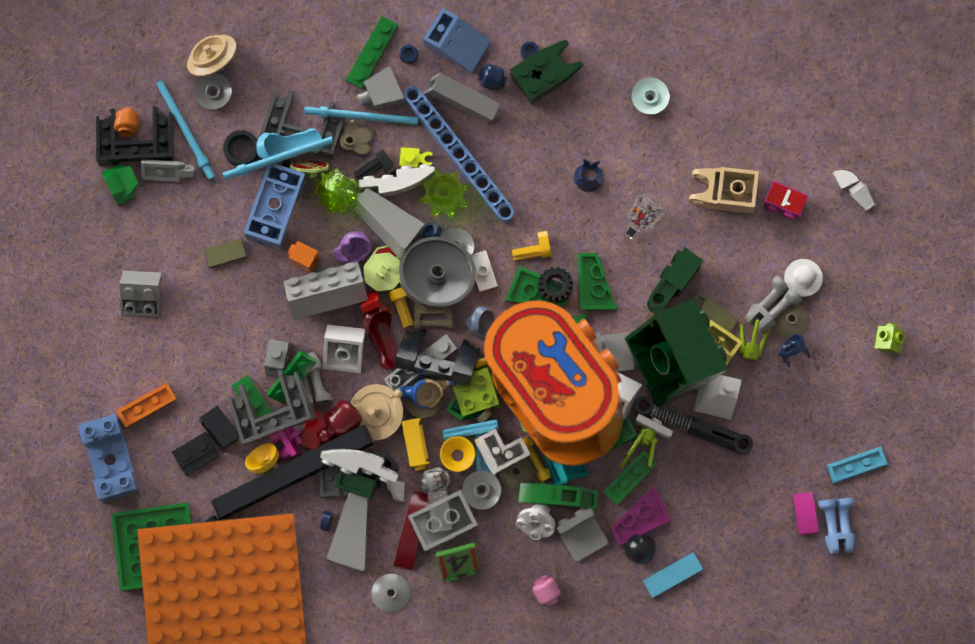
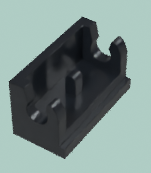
M218 405L200 417L199 422L222 452L238 441V431Z

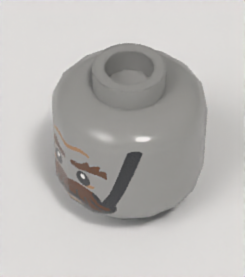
M436 467L424 471L420 484L423 490L434 495L447 490L448 485H450V477L446 470Z

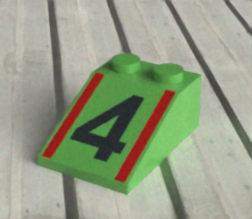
M475 543L436 553L442 580L446 579L447 582L458 580V576L463 574L466 577L477 575V571L480 570Z

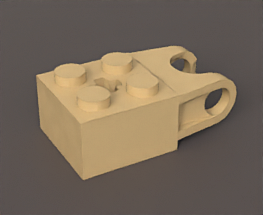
M726 167L695 169L692 171V177L705 182L708 185V189L703 193L690 195V203L714 210L754 214L759 171Z

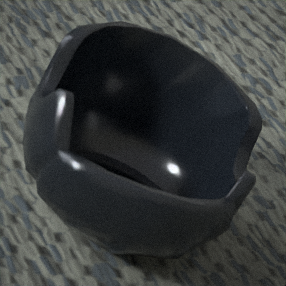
M634 534L625 545V555L632 562L645 564L651 561L655 554V542L647 535Z

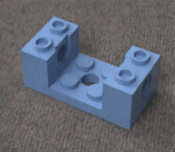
M275 163L267 166L243 232L247 240L283 250L288 236L287 226L297 198L302 197L307 183L305 173ZM273 199L280 201V205L276 209L269 206L270 201Z
M114 414L78 425L81 440L87 447L95 476L93 483L98 500L103 503L140 492L120 418ZM111 454L114 455L116 462L113 465H107L105 462L106 457Z

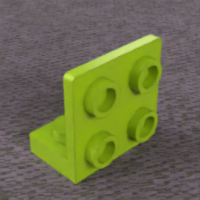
M488 368L475 371L470 386L459 383L453 386L463 416L491 407L494 409L501 407Z

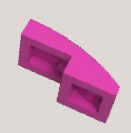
M812 492L794 494L792 498L799 536L818 534L819 530Z

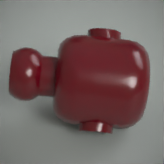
M341 400L325 415L324 421L327 426L319 429L317 436L326 444L334 440L336 435L340 437L358 428L363 419L362 415L349 401Z

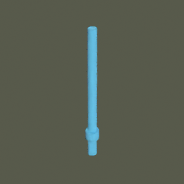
M159 81L156 85L194 152L197 164L200 169H203L208 180L214 179L215 175L209 166L210 162L207 156L203 155L164 82Z
M320 106V108L305 107L304 114L319 115L320 118H327L329 116L417 125L418 117L335 110Z
M330 136L247 165H238L235 169L223 172L222 174L224 180L236 176L242 177L247 175L248 172L334 144Z

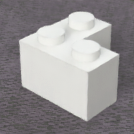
M496 429L475 440L492 474L531 455L522 437L504 446Z

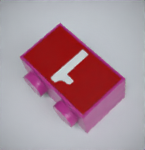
M773 181L763 205L770 212L776 213L778 211L783 213V216L789 220H794V218L798 220L809 195Z

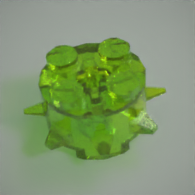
M333 168L327 174L322 173V180L314 178L318 183L314 189V195L319 196L321 199L320 204L333 213L341 211V214H343L345 211H350L349 205L358 207L353 202L358 194V184L354 179H349L343 175L339 169Z
M436 169L435 176L430 181H421L426 195L419 202L428 204L430 209H432V217H435L437 214H448L450 218H454V212L460 206H468V203L463 198V192L470 186L468 184H461L457 178L458 171L455 170L449 174L441 173ZM442 191L448 193L446 197L441 196Z

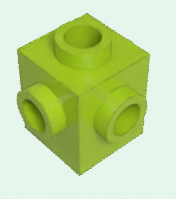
M887 323L886 326H878L875 349L884 353H902L905 331L899 329L898 325Z

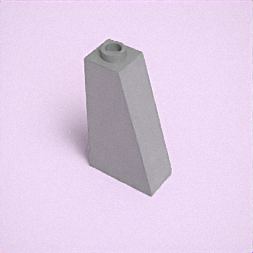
M442 73L431 78L424 92V95L487 123L495 120L500 112L498 109L500 103Z
M368 187L363 193L359 192L354 200L356 202L354 211L401 259L404 252L421 234L424 223Z
M349 492L326 558L328 561L365 572L368 498Z

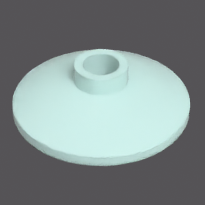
M644 78L634 86L632 102L636 109L644 114L653 115L660 113L669 102L668 88L659 79ZM652 95L654 99L649 101L646 97Z

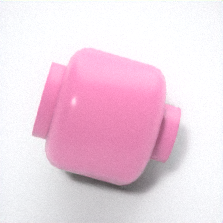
M544 575L534 581L532 591L540 604H548L550 606L558 601L561 590L553 577Z

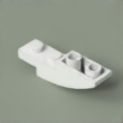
M430 164L420 165V168L402 166L401 169H396L397 177L393 175H383L382 178L377 179L374 176L363 177V180H359V188L361 191H364L367 187L371 190H379V195L382 197L396 195L420 186L432 178L436 171L435 167H431Z
M335 449L322 451L320 455L323 463L330 466L336 464L341 467V471L350 475L352 472L356 474L359 467H361L362 472L368 475L377 474L380 476V480L389 484L391 481L395 483L398 478L397 472L382 466L384 458L368 452Z

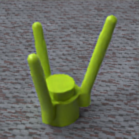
M758 319L755 321L752 341L747 343L746 346L743 324L740 325V340L743 341L740 353L743 354L742 358L757 361L758 356L761 357L763 346L771 330L770 328L765 331L758 347L755 344L759 326Z
M642 427L620 468L625 466L639 444L645 447L651 444L648 467L652 466L655 445L658 441L657 438H654L656 435L654 430Z

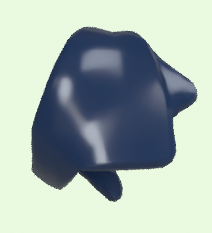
M583 159V165L577 167L574 183L580 190L592 192L602 185L603 173L598 167L600 161L591 163ZM586 169H592L596 172L597 178L586 179L582 177V172Z
M795 334L781 346L779 356L782 357L784 363H787L788 367H791L787 357L801 351L810 358V353L804 344L803 336Z

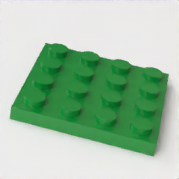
M189 502L111 513L120 591L143 588L137 529L192 524Z

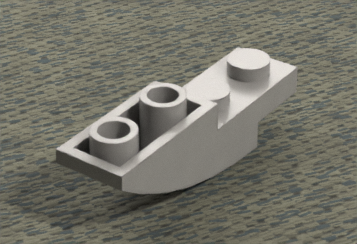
M445 334L421 354L447 360L459 349L449 335ZM397 368L384 381L389 388L395 391L428 376Z

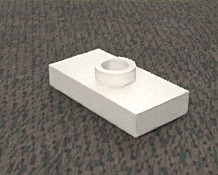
M486 250L473 254L472 259L476 268L475 280L479 293L498 287Z
M638 414L635 420L636 424L654 430L657 435L667 440L670 439L673 433L672 430L662 426V422L658 419L651 418L650 420Z

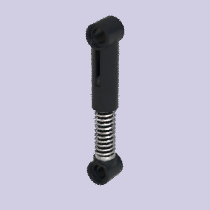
M639 396L634 402L633 409L637 415L655 417V419L664 420V423L667 421L668 424L677 425V428L680 426V429H687V434L734 451L738 455H746L753 448V440L746 434L737 433L696 416L688 418V415L685 416V414L682 415L679 412L675 413V410L672 411V409L669 410V408L666 409L663 406L657 408L655 402L648 396ZM646 402L648 409L646 411L640 410L638 403ZM738 441H746L747 449H740Z

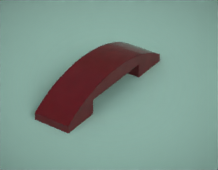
M413 491L394 566L413 570L420 540L408 516L429 506L432 495Z

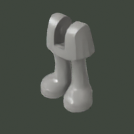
M778 276L773 278V289L768 296L759 304H753L745 317V320L751 324L761 314L764 316L759 322V333H763L776 324L774 321L776 317L791 305H797L802 301L801 296L791 288L788 290L787 284ZM786 293L783 299L770 312L766 311L780 296Z
M314 351L309 352L308 355L316 358L317 362L308 373V375H311L316 405L330 404L333 402V397L324 390L319 370L322 368V364ZM306 376L302 382L305 386L312 407H314V401L310 392L308 378Z

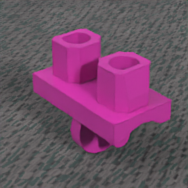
M294 427L269 435L274 444L283 441L285 447L279 450L282 459L302 454L298 446L303 443L300 438L303 434L302 430L296 431Z

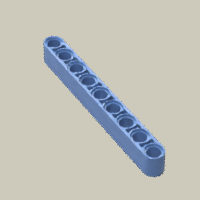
M415 86L408 87L404 93L406 104L498 221L503 224L510 223L514 217V209L421 90ZM415 93L418 95V98L410 100L408 96ZM422 108L430 110L426 115L421 114L419 111ZM437 122L441 124V127L433 129L431 125ZM445 137H450L453 141L450 144H445L442 140ZM460 151L464 153V156L458 159L454 157V154ZM468 166H473L476 171L468 173L465 169ZM479 181H485L487 183V186L485 188H480L477 186V183ZM495 195L499 200L496 203H492L489 201V197ZM508 210L511 215L504 218L500 215V212Z

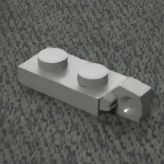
M144 159L141 161L142 180L179 182L184 180L185 177L193 178L195 174V166L185 165L183 162Z

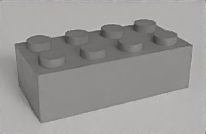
M358 262L347 263L335 268L331 267L324 271L312 272L305 276L293 277L284 281L293 320L368 301Z

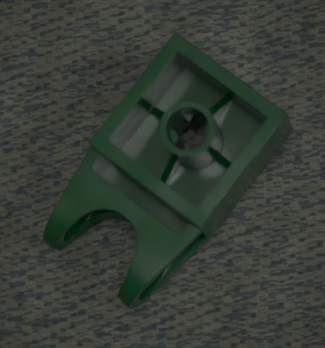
M562 40L538 51L510 69L511 77L530 105L561 87L583 67L582 61L565 64L560 60L559 55L569 46L567 40ZM533 75H539V80L537 78L533 79Z
M686 247L682 251L678 250L670 262L672 265H667L661 272L659 277L661 280L651 292L647 301L648 310L655 314L666 308L674 296L679 297L700 269L704 260ZM658 299L662 304H655L653 300Z

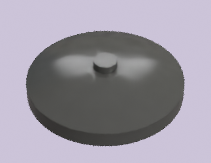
M427 237L413 243L404 252L399 266V281L406 295L415 303L429 309L442 310L457 306L469 296L476 278L475 264L469 252L459 243L444 237Z

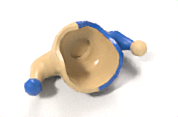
M422 379L414 386H403L395 390L394 394L397 398L413 399V402L418 407L430 409L439 402L443 396V391L448 389L449 386H455L456 383L443 379L437 381Z

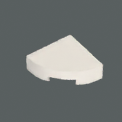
M838 170L833 172L841 190L859 181L849 171Z
M391 481L390 484L387 483V489L390 490L395 501L404 502L405 482L396 481L394 483Z

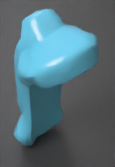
M314 128L290 136L263 133L257 141V154L265 159L322 140V137ZM319 148V149H316V150H313V151H310V152L317 153V152H319L322 148Z

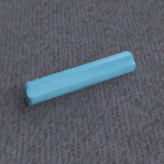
M497 420L444 429L443 438L448 440L456 436L466 437L487 433L494 429L497 431L499 430V423Z

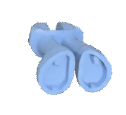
M855 498L837 499L836 502L835 499L818 501L819 508L824 511L826 516L828 535L825 536V541L831 555L839 553L838 539H843L845 553H853L855 534L851 533L849 509L855 504ZM836 504L839 513L841 532H837L835 518Z

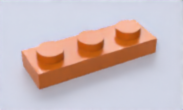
M165 383L118 409L116 412L125 428H128L177 401L169 384Z

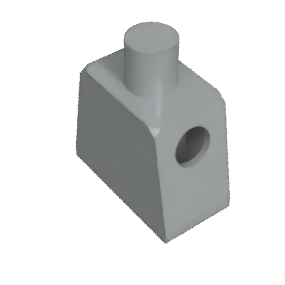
M390 66L364 82L366 92L357 95L361 106L372 102L375 110L405 103L403 94Z
M275 339L269 340L264 364L266 375L279 377L277 371H284L286 369L292 345L291 342Z

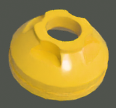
M452 437L443 443L440 449V459L447 469L453 472H461L473 464L475 449L466 438ZM453 451H462L463 459L461 461L453 460Z
M272 443L259 445L247 456L245 465L252 473L265 474L276 467L279 452Z

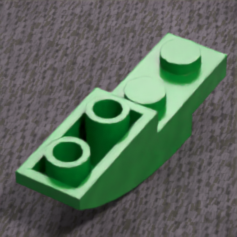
M520 483L518 503L544 504L552 507L561 506L578 509L585 507L586 510L589 508L597 510L599 490L563 485Z

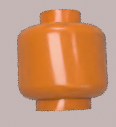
M128 107L119 110L115 115L114 122L116 132L123 137H131L137 133L140 120L139 114Z

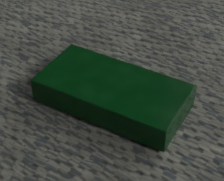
M339 470L335 487L372 499L378 480L359 473L355 474L352 472L350 475Z

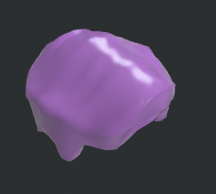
M362 231L347 233L341 240L340 246L333 250L334 258L341 264L355 262L359 264V262L365 260L372 249L370 238Z

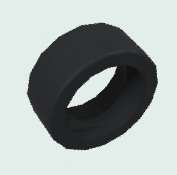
M246 130L232 132L223 143L225 157L235 167L241 164L247 165L256 162L259 157L256 147L257 138ZM239 138L249 140L253 146L251 155L243 160L235 158L230 151L232 143Z

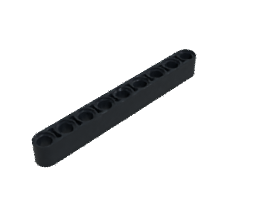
M360 426L215 498L211 503L219 520L226 519L331 467L322 462L323 459L320 458L322 451L335 449L363 451L371 447L375 442L367 426Z

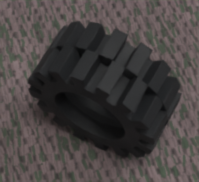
M560 267L546 269L539 279V293L543 296V299H547L550 303L565 301L573 289V279L570 273H567L564 268L563 270L560 269ZM551 279H560L563 282L562 290L559 292L551 291L548 287Z

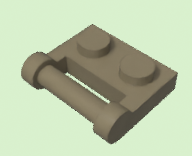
M414 302V329H420V327H446V329H452L453 307L436 310L423 307ZM420 315H447V320H422Z

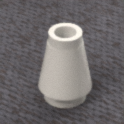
M862 181L849 189L850 195L865 210L875 205L866 184H863Z

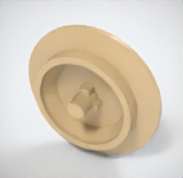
M214 35L201 40L193 48L189 56L187 67L190 73L194 76L203 77L222 71L236 53L237 45L235 40L228 35Z
M381 384L363 387L351 400V404L360 412L363 418L359 427L366 425L373 440H382L390 437L397 431L403 419L401 399L395 397L394 390Z

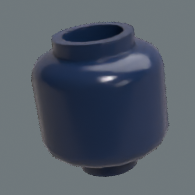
M487 64L485 67L482 66L478 74L480 85L493 91H497L500 86L504 87L507 77L504 76L503 68L493 64Z

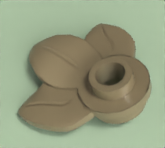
M352 120L344 127V134L339 139L340 147L344 151H354L358 155H366L371 152V148L367 143L373 138L374 131L368 127H360L357 120ZM346 139H350L352 143H347Z

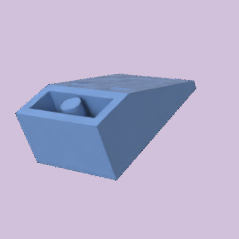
M444 8L441 9L423 38L425 47L471 73L491 43L488 38L460 17Z

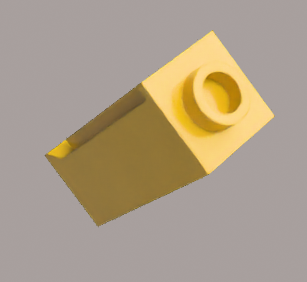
M421 418L402 421L410 468H414L415 471L425 470L426 466L430 465L423 428L420 425Z

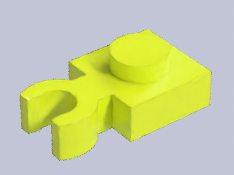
M401 147L399 167L412 166V168H418L419 163L432 166V162H426L425 158L427 156L433 157V153L425 152L420 154V149Z

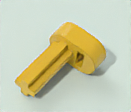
M547 231L538 232L539 245L513 249V260L542 256V258L552 257Z
M403 288L390 291L388 293L390 300L395 303L403 328L414 325L405 300L408 296Z

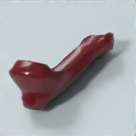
M381 304L380 307L364 313L363 328L368 333L375 349L381 356V367L390 371L396 369L394 365L398 349L390 334L392 323L391 310Z

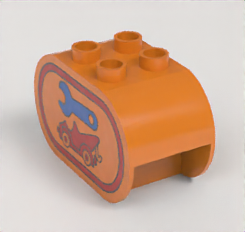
M523 302L503 312L493 322L486 335L484 352L487 363L492 371L495 388L546 457L562 465L575 466L592 462L606 454L613 447L622 430L623 411L618 387L622 380L617 373L620 367L607 349L598 353L599 349L594 342L597 337L586 320L583 319L576 324L568 312L549 302Z

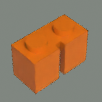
M299 241L295 245L292 244L288 251L291 265L307 273H312L320 260L317 250Z

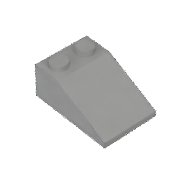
M461 490L408 516L425 551L478 528L477 522Z

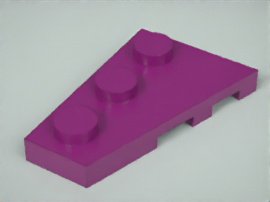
M653 486L610 528L618 546L627 543L628 539L634 534L643 535L671 521L655 487Z

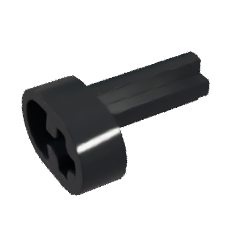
M384 150L375 154L376 158L353 172L358 181L363 180V177L371 175L381 167H384L388 175L396 172L395 166Z

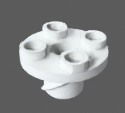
M799 259L792 262L784 274V282L787 284L788 290L790 288L795 290L801 297H809L815 294L823 281L822 271L819 266L808 259Z
M534 504L531 508L519 513L516 526L528 534L531 539L540 540L554 533L556 523L549 515L550 510L546 505Z

